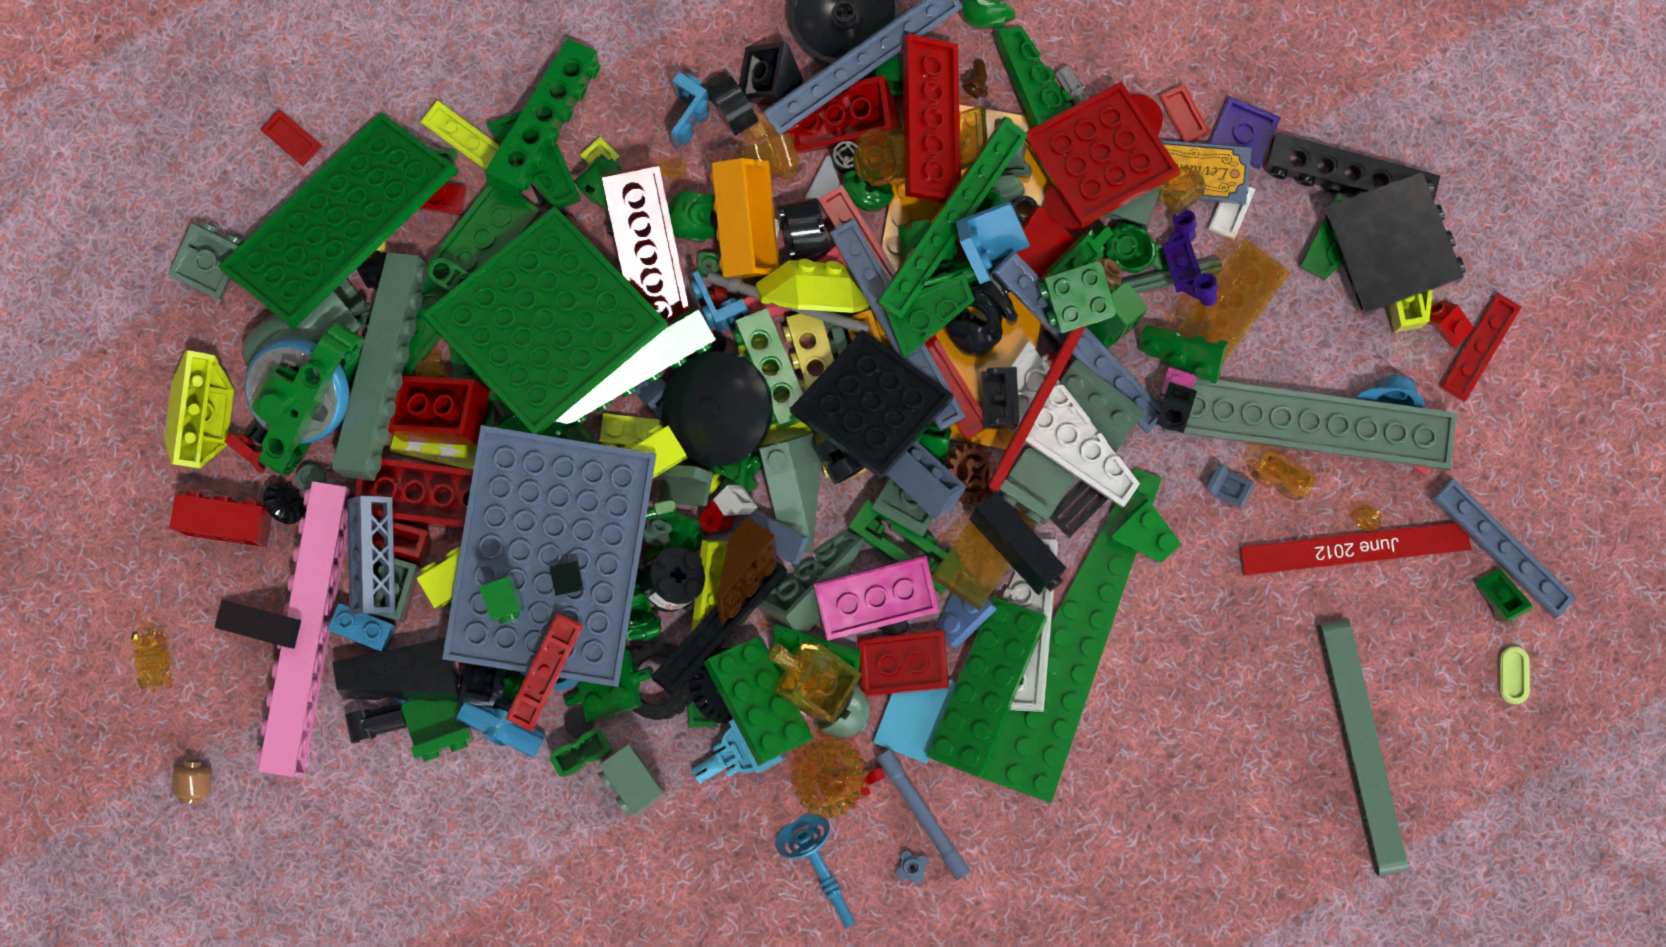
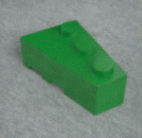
M1127 281L1121 286L1116 283L1109 288L1116 310L1115 316L1086 326L1107 349L1135 328L1149 309Z

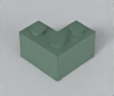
M394 559L395 613L374 615L400 623L405 622L416 587V578L420 574L421 568L419 566ZM377 560L373 565V573L380 580L385 574V567ZM378 589L374 607H386L385 595Z

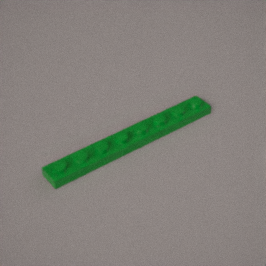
M1007 117L1000 121L876 300L878 305L897 320L902 319L924 287L922 282L931 277L958 238L956 221L975 213L1027 138L1028 134Z

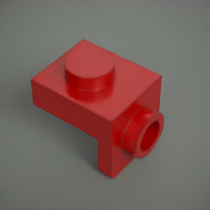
M1441 300L1432 306L1430 310V320L1427 324L1435 326L1451 347L1456 348L1475 329L1457 304Z

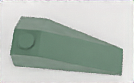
M814 432L761 445L758 448L775 518L784 525L809 537L804 553L813 551L821 461L814 451L817 447Z

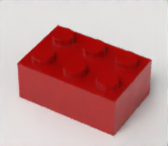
M402 376V386L397 391L395 399V414L390 419L388 431L404 442L478 446L480 428L484 422L490 391L472 379Z
M185 491V495L175 494L169 529L183 536L267 547L272 516L259 501L243 499L241 504L227 496L214 495L213 499H209V497L203 496L202 493Z

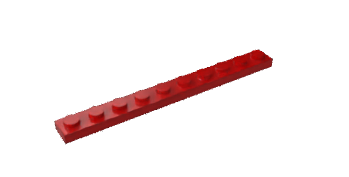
M843 185L820 197L818 203L835 229L855 219L890 281L896 271ZM934 335L925 342V345L966 416L965 419L955 423L965 441L984 431L982 410L936 335Z

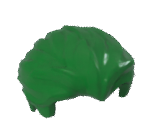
M865 167L844 174V188L858 208L867 212H876L891 203L894 197L893 190L889 183L880 184L876 173H869Z
M1122 223L1116 225L1111 230L1114 234L1106 242L1105 255L1107 259L1116 262L1122 271L1139 273L1148 269L1155 261L1157 256L1156 243L1144 228L1132 223Z

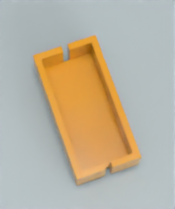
M738 158L712 163L711 181L715 191L714 210L718 221L717 239L720 243V268L723 272V277H765L780 267L769 161Z

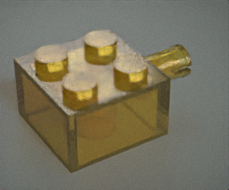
M802 641L795 655L781 644H776L768 653V659L785 670L774 691L813 720L834 725L862 674L820 643Z

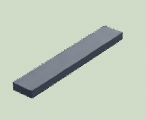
M1450 478L1431 498L1554 619L1558 618L1574 601L1576 597L1454 478Z

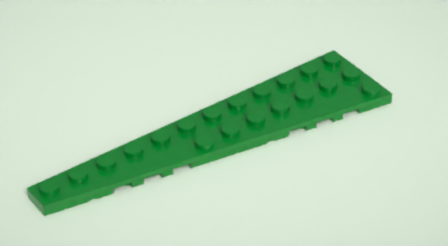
M1136 468L1133 470L1132 474L1140 483L1124 508L1117 504L1113 507L1051 621L1044 712L1009 710L981 779L1052 803L1136 556V552L1117 541L1109 540L1106 535L1143 500H1149L1153 505L1162 479L1161 477Z

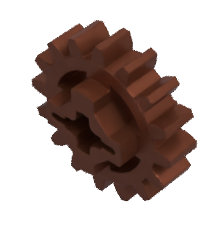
M976 442L956 443V449L947 450L950 457L942 458L946 468L967 486L966 488L971 489L968 492L964 490L958 500L962 504L980 503L981 497L989 496L987 490L988 482L993 474L992 467L996 465V461L989 460L992 452L984 451L985 445L976 444ZM970 454L973 457L967 458L966 455Z

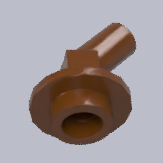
M977 60L973 64L975 74L972 73L969 78L964 79L963 84L968 95L979 99V97H987L988 87L986 85L987 73L983 60Z

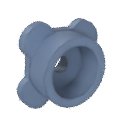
M909 851L903 852L900 856L902 860L900 868L896 870L897 877L899 879H911L915 884L922 883L924 880V868L929 863L927 857L923 855L920 857L914 856ZM913 864L915 866V869L910 870V865Z

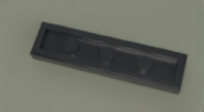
M221 600L214 628L294 649L301 620Z

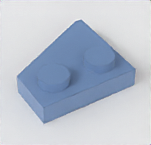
M966 570L961 573L937 624L939 630L945 631V638L948 643L956 649L997 610L974 577Z

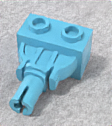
M733 719L729 721L731 727L724 734L722 741L712 747L714 751L724 747L725 749L697 766H693L691 770L695 775L707 769V771L695 777L698 783L702 784L705 780L721 771L729 769L733 765L735 767L725 772L729 777L737 772L763 773L783 762L787 757L783 754L758 766Z

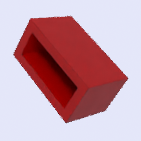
M393 522L394 559L412 563L423 568L432 543L428 531ZM376 531L372 536V544L380 550L384 546V537Z

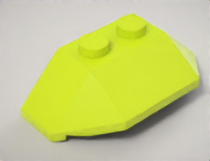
M801 259L799 261L789 260L757 282L755 286L761 303L765 304L774 303L781 307L799 310L848 313L870 310L871 308L853 275L844 264L836 261L823 263L813 262L808 259Z
M186 350L171 382L164 440L170 464L200 469L227 446L224 441L228 438L234 388L218 364L219 362L215 355Z

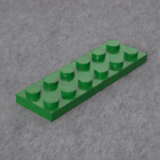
M994 596L991 601L997 610L979 628L926 757L979 779L983 776L1047 621L1045 615Z

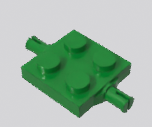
M624 650L618 687L578 681V691L564 695L563 700H567L564 703L567 707L581 702L585 719L588 723H594L642 707L639 696L640 682L652 678L651 675L654 670L651 666L637 671L633 666L630 651Z

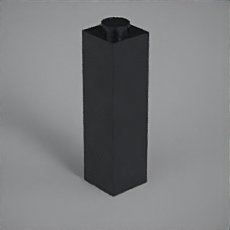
M995 492L975 508L969 520L1038 596L1046 589L1049 592L1053 591L1062 583L1063 580L1060 577L1066 570V567L998 492Z

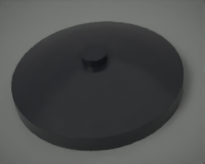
M790 0L789 21L797 44L810 58L826 66L901 15L900 0Z
M721 351L701 353L682 364L668 381L662 399L664 428L669 426L687 455L688 460L710 467H725L737 464L751 456L760 447L769 432L773 416V400L769 385L758 368L739 355Z

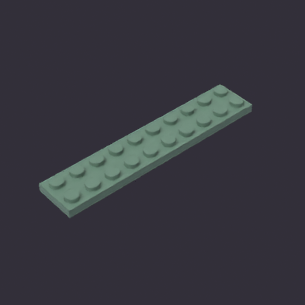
M1196 377L1192 389L1196 390L1197 393L1184 433L1164 428V432L1450 470L1458 413L1219 380L1215 384Z

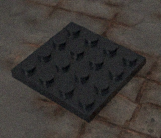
M862 330L790 407V414L882 479L950 404L954 394Z

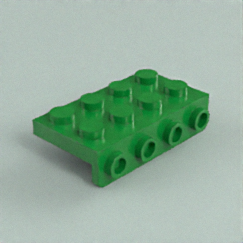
M759 636L708 658L703 662L758 766L789 751L800 748L813 740L809 725L803 720L797 709L795 699L789 694L781 673L773 664L769 650L762 643Z

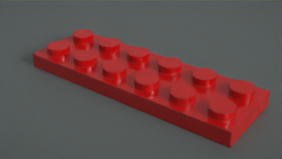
M907 34L903 37L905 196L944 203L961 179L958 44Z

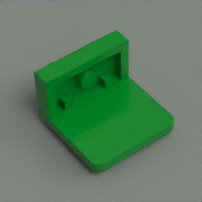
M1095 261L1057 274L1051 272L1041 275L1042 283L1038 284L1043 301L1048 299L1051 310L1047 311V317L1051 328L1056 327L1058 332L1065 333L1115 316L1116 310L1103 266L1100 262Z
M414 699L402 705L401 710L414 745L411 747L415 759H423V762H428L439 758V752L448 749L451 752L465 749L468 747L467 742L474 740L470 727L455 720L462 707L461 702Z

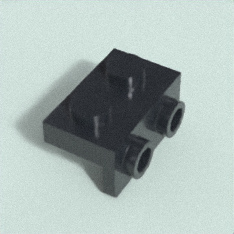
M463 663L457 701L492 708L496 699L502 698L505 682L501 681V674L505 673L506 669Z

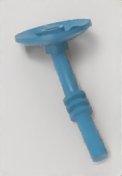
M819 814L802 815L795 822L786 824L776 838V849L782 857L787 859H800L808 856L821 881L820 887H824L823 893H827L826 899L831 900L846 929L854 925L855 921L840 894L842 889L837 888L839 884L834 882L836 878L830 875L818 852L830 835V824L824 816ZM808 825V829L798 831L795 836L792 834L800 827ZM819 825L824 828L823 836L820 830L818 829ZM786 843H788L789 848L792 851L791 853H788L785 850ZM795 844H798V849L794 848Z

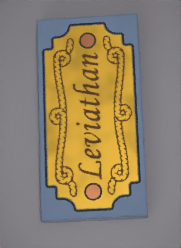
M1161 140L1179 167L1180 175L1164 183L1160 198L1246 205L1252 148Z

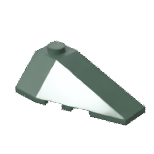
M846 530L841 531L816 548V557L814 559L804 561L803 563L800 561L799 564H792L795 571L782 579L757 608L774 624L807 634L821 618L813 583L846 575L865 542L864 539Z

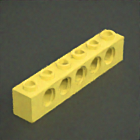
M800 313L786 317L787 326L782 328L786 342H792L795 352L791 353L790 356L794 370L800 369L803 379L798 380L804 393L819 377L810 375L807 371L808 367L812 364H819L825 371L834 361L823 321ZM811 337L816 344L811 349H804L800 345L801 339ZM814 434L817 446L826 440L821 435ZM821 463L825 478H830L826 472L828 465ZM864 468L849 479L866 475V469Z

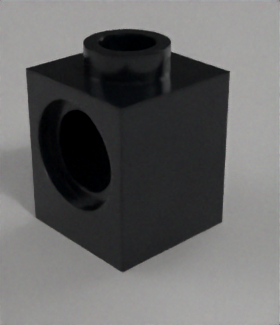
M1169 382L1156 425L1170 431L1184 433L1197 391Z

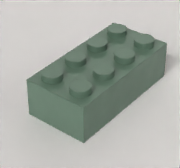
M629 744L599 764L602 770L598 774L608 789L618 792L620 796L616 798V801L625 814H633L640 817L668 797L636 749Z

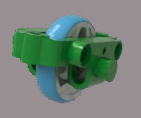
M335 323L320 339L318 344L302 338H284L268 344L255 355L246 373L245 394L253 416L267 431L262 443L263 451L259 456V462L279 475L289 476L303 460L312 442L327 437L340 425L349 404L348 381L359 362V352L364 344V338L344 325Z

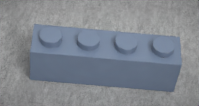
M917 441L886 474L935 520L954 509L967 487Z

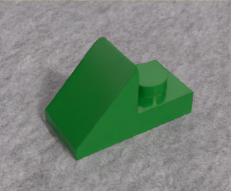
M1500 568L1475 581L1478 591L1493 607L1494 619L1496 621L1509 622L1533 609L1531 602Z

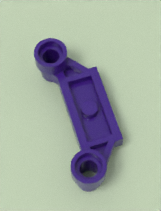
M1188 209L1179 210L1173 216L1174 231L1168 241L1162 243V249L1176 293L1184 292L1200 300L1202 305L1211 306L1217 301V280L1213 274H1201L1191 241L1196 237L1195 228L1197 222L1195 214Z

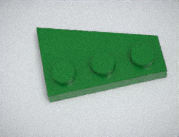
M964 273L921 290L902 319L897 320L886 311L904 359L909 357L975 302Z

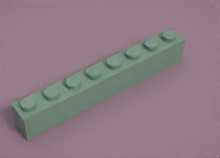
M387 252L332 469L342 477L375 481L376 474L381 469V455L383 447L389 438L388 427L391 417L395 414V399L397 391L402 386L404 363L409 358V344L411 337L416 331L415 320L417 312L422 306L424 284L429 279V266L418 255Z

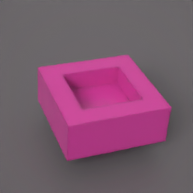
M1169 367L1160 396L1165 397L1169 382L1192 389L1196 376Z

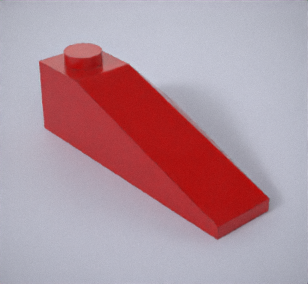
M881 75L855 82L849 89L785 131L783 135L786 154L788 155L833 149L838 143L843 141H851L856 145L876 143L902 137L897 105L886 77ZM792 135L794 136L795 146L792 144L791 141Z

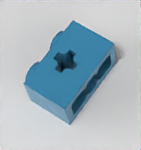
M338 603L327 630L381 652L388 650L397 627L368 614L350 616V607Z

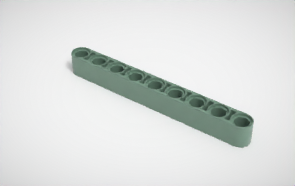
M1348 618L1319 623L1318 632L1321 631L1324 641L1321 642L1325 660L1328 659L1330 666L1328 675L1331 687L1335 688L1337 698H1334L1338 716L1342 717L1343 721L1341 730L1344 742L1348 744L1350 755H1348L1351 772H1355L1357 783H1354L1358 801L1362 802L1364 810L1361 812L1365 830L1368 829L1370 840H1368L1371 857L1372 859L1375 858L1377 865L1375 873L1378 877L1407 871V857L1350 621Z

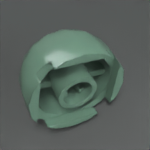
M847 679L840 680L830 686L826 691L830 695L824 702L820 699L813 713L814 725L824 734L836 739L850 738L863 731L868 724L870 703L864 691Z

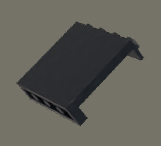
M1423 172L1325 207L1323 211L1324 218L1363 317L1374 314L1378 309L1453 282H1456V284L1460 283L1464 278L1463 273L1466 272L1465 265L1460 256L1456 258L1452 248L1455 246L1454 237L1450 230H1445L1442 222L1445 220L1443 209L1440 204H1435L1432 197L1435 194L1433 184L1430 178L1425 179Z

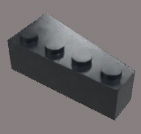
M446 638L332 662L336 689L343 699H396L400 701L421 699L425 701L451 700L452 702H460L457 701L460 685L456 661L442 659Z

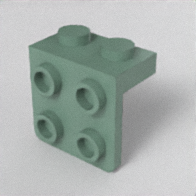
M1028 448L1007 479H1005L998 493L1011 508L1016 506L1024 511V516L1035 524L1040 522L1045 525L1072 485L1074 477L1036 450Z

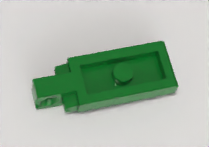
M1099 224L1093 230L1088 229L1045 272L1047 274L1051 272L1057 274L1092 263L1096 259H1101L1104 256L1103 251L1105 250L1103 245L1114 233L1108 225Z

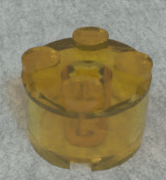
M899 128L871 129L863 133L859 138L861 140L859 146L854 150L853 154L854 166L858 176L862 180L869 182L872 186L904 184V130Z

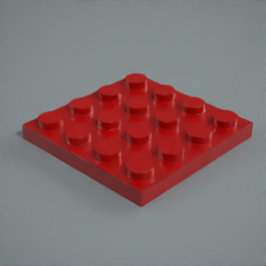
M1122 81L1025 132L1028 134L1025 139L1027 145L1081 228L1180 175L1179 167Z

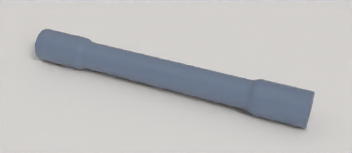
M891 749L876 757L888 778L895 784L940 852L942 860L954 878L958 880L968 874L971 870L936 822L905 775L904 769Z

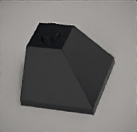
M787 42L745 47L739 87L749 103L771 106L803 83L802 75Z

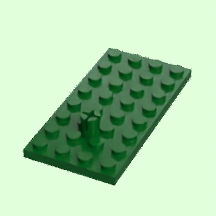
M380 112L231 253L218 268L224 275L294 330L457 171L453 164Z

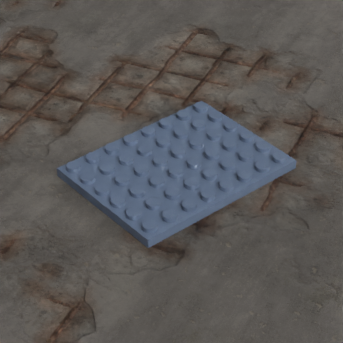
M481 425L442 659L528 673L556 613L559 612L584 624L558 678L618 687L656 454ZM579 561L585 590L555 596L549 567ZM513 575L525 608L519 611L520 616L517 619L500 624L498 619L491 621L479 586Z

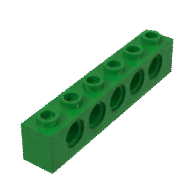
M567 38L485 170L488 186L517 199L523 190H528L535 170L541 168L545 162L546 152L551 145L554 146L557 143L564 123L567 124L571 120L576 103L584 99L587 85L591 79L594 80L599 74L601 65L599 64L596 50ZM573 73L577 74L576 76L572 77L568 76ZM559 95L564 96V97L559 98V99L554 98V97L559 96ZM542 118H550L547 121H541ZM529 140H537L534 143H526ZM516 162H523L519 166H513Z

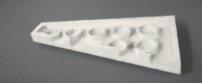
M1028 341L1011 366L1017 367L1019 422H1021L1050 368L1046 361L1037 353L1030 341ZM1057 380L1025 442L1121 508L1125 507L1140 484L1121 458L1108 445L1104 436L1091 423L1090 418L1070 392ZM1017 426L1015 429H1006V430H1008L1009 432H1011L1012 434H1014L1015 431L1017 430L1018 426Z
M1041 539L1057 557L1058 542L1052 539ZM1016 571L1009 588L1005 590L1002 597L1003 600L1045 615L1047 621L1010 710L1044 712L1054 590L1049 592L1046 589L1038 596Z

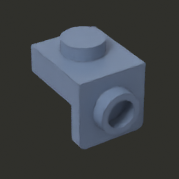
M1221 464L1210 473L1207 480V490L1214 498L1241 510L1244 509L1256 487L1253 481L1229 472Z

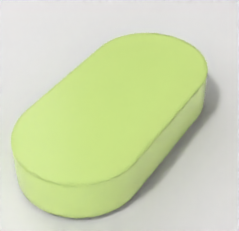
M1513 646L1503 650L1499 657V693L1505 702L1520 704L1528 698L1530 692L1529 656L1522 648Z

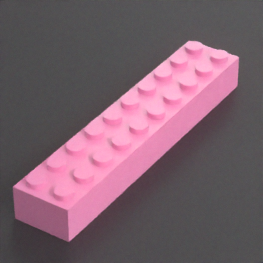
M312 481L311 489L307 488L305 492L304 505L307 506L306 516L301 517L299 523V534H302L300 546L296 545L293 562L297 563L295 574L290 575L288 582V591H291L290 602L285 603L283 609L284 616L301 620V625L294 649L277 645V648L281 649L279 661L275 660L272 668V678H275L274 689H270L267 696L266 705L270 707L268 719L263 720L261 736H264L263 748H259L256 755V765L259 766L258 772L304 779L330 631L327 629L334 615L348 538L347 500L355 497V493L345 486Z

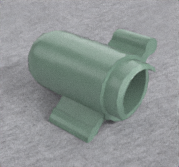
M345 279L294 330L274 314L270 315L252 329L243 341L241 352L247 368L262 348L280 339L302 338L318 344L320 339L335 323L344 325L356 333L362 328L356 318L367 310V303L350 282Z

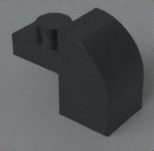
M722 72L719 75L713 76L701 86L707 90L708 99L716 107L724 124L735 136L759 121L747 97L732 76L728 77Z

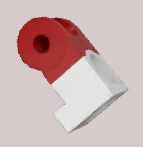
M727 485L702 511L699 524L704 532L724 533L731 529L733 521L739 515H749L757 506L743 486Z

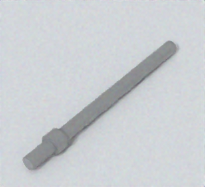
M711 271L707 276L708 283L726 288L729 293L735 295L741 293L759 299L755 286L744 283V280L741 278H724L723 275ZM783 307L860 333L862 330L869 333L871 326L870 324L831 311L799 310Z

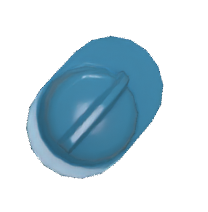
M1401 375L1386 376L1379 380L1374 388L1364 390L1355 397V399L1424 407V399L1416 393L1415 380Z

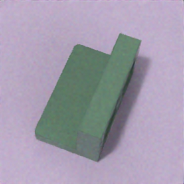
M675 465L657 476L663 479L660 502L673 501L675 504L707 506L713 477L712 472L695 466Z

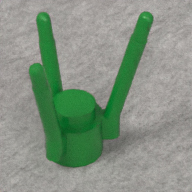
M957 259L948 263H940L935 270L948 269V273L924 280L922 285L928 286L963 273L968 284L976 281L977 277L969 260L960 262Z

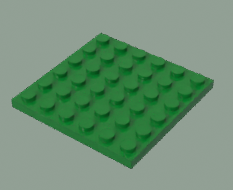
M555 206L422 314L430 326L530 433L538 435L668 327L667 321Z

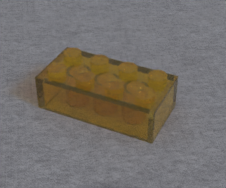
M1244 239L1216 277L1218 285L1216 303L1211 306H1204L1199 300L1176 331L1182 337L1192 339L1195 335L1204 336L1207 342L1216 344L1219 340L1229 341L1224 359L1225 362L1291 271L1247 239Z

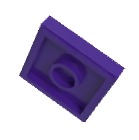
M1229 96L1209 144L1252 148L1250 166L1260 169L1281 117Z

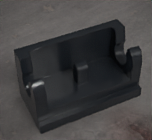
M1017 367L987 368V371L980 373L983 430L1015 429L1020 423Z

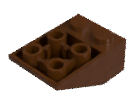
M748 517L739 525L728 540L717 593L719 622L721 624H724L729 617L733 618L739 612L743 600L747 596L751 597L756 592L760 580L765 575L769 576L777 565L775 535Z

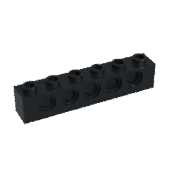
M1277 132L1272 138L1264 171L1271 172L1270 176L1276 179L1284 180L1290 177L1298 179L1297 183L1303 186L1313 187L1314 184L1324 186V190L1329 193L1337 194L1343 191L1351 193L1352 197L1376 189L1372 182L1373 178H1378L1383 181L1384 185L1423 172L1425 179L1430 178L1433 184L1435 194L1432 197L1435 201L1440 175ZM1296 156L1300 158L1303 166H1294L1291 163L1290 157ZM1318 164L1327 165L1330 169V174L1321 173L1318 170ZM1345 171L1354 172L1357 176V181L1348 180L1345 176Z

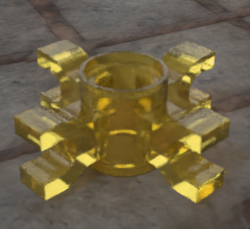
M154 628L148 629V635H142V638L139 637L138 631L132 632L131 641L134 647L137 648L134 651V661L138 672L137 681L140 688H146L148 681L150 691H156L157 686L163 685V682H165L167 688H172V676L167 671L170 670V656L166 646L167 642L164 631L158 632L157 638Z

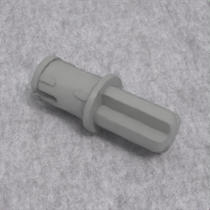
M1064 66L1055 73L1064 90L1071 96L1074 106L1089 99L1085 91L1086 86L1080 84L1069 66Z

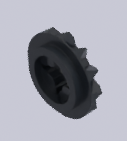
M280 480L275 484L271 483L263 493L264 506L268 513L278 522L295 524L306 512V509L302 506L304 499L299 497L300 490L294 491L291 483L284 485ZM284 498L285 501H289L290 505L288 506L286 502H282L279 500Z

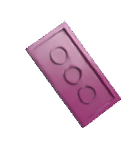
M926 555L813 583L827 641L939 612Z

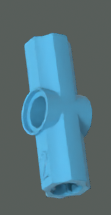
M464 702L455 719L483 733L482 735L489 741L501 746L508 745L532 758H535L546 736L535 729L531 732L506 720L508 712L499 708L493 709Z

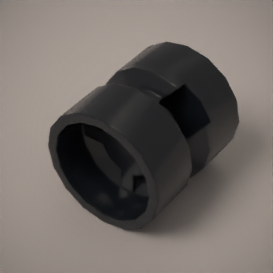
M827 440L814 449L821 463L828 465L826 472L834 485L849 479L865 468L843 451L844 456L836 460L834 455L840 453L841 450Z

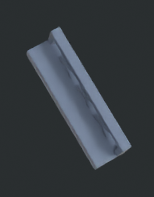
M358 496L348 499L350 616L394 614L392 497ZM371 503L383 504V517L379 521L371 513ZM376 531L384 537V546L380 550L372 544V536ZM377 560L385 567V574L380 580L373 573V565ZM378 589L385 595L386 607H374L373 595Z

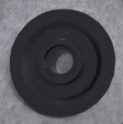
M719 648L713 656L731 648ZM703 665L689 683L692 701L697 710L707 719L716 723H729L733 718L706 666Z

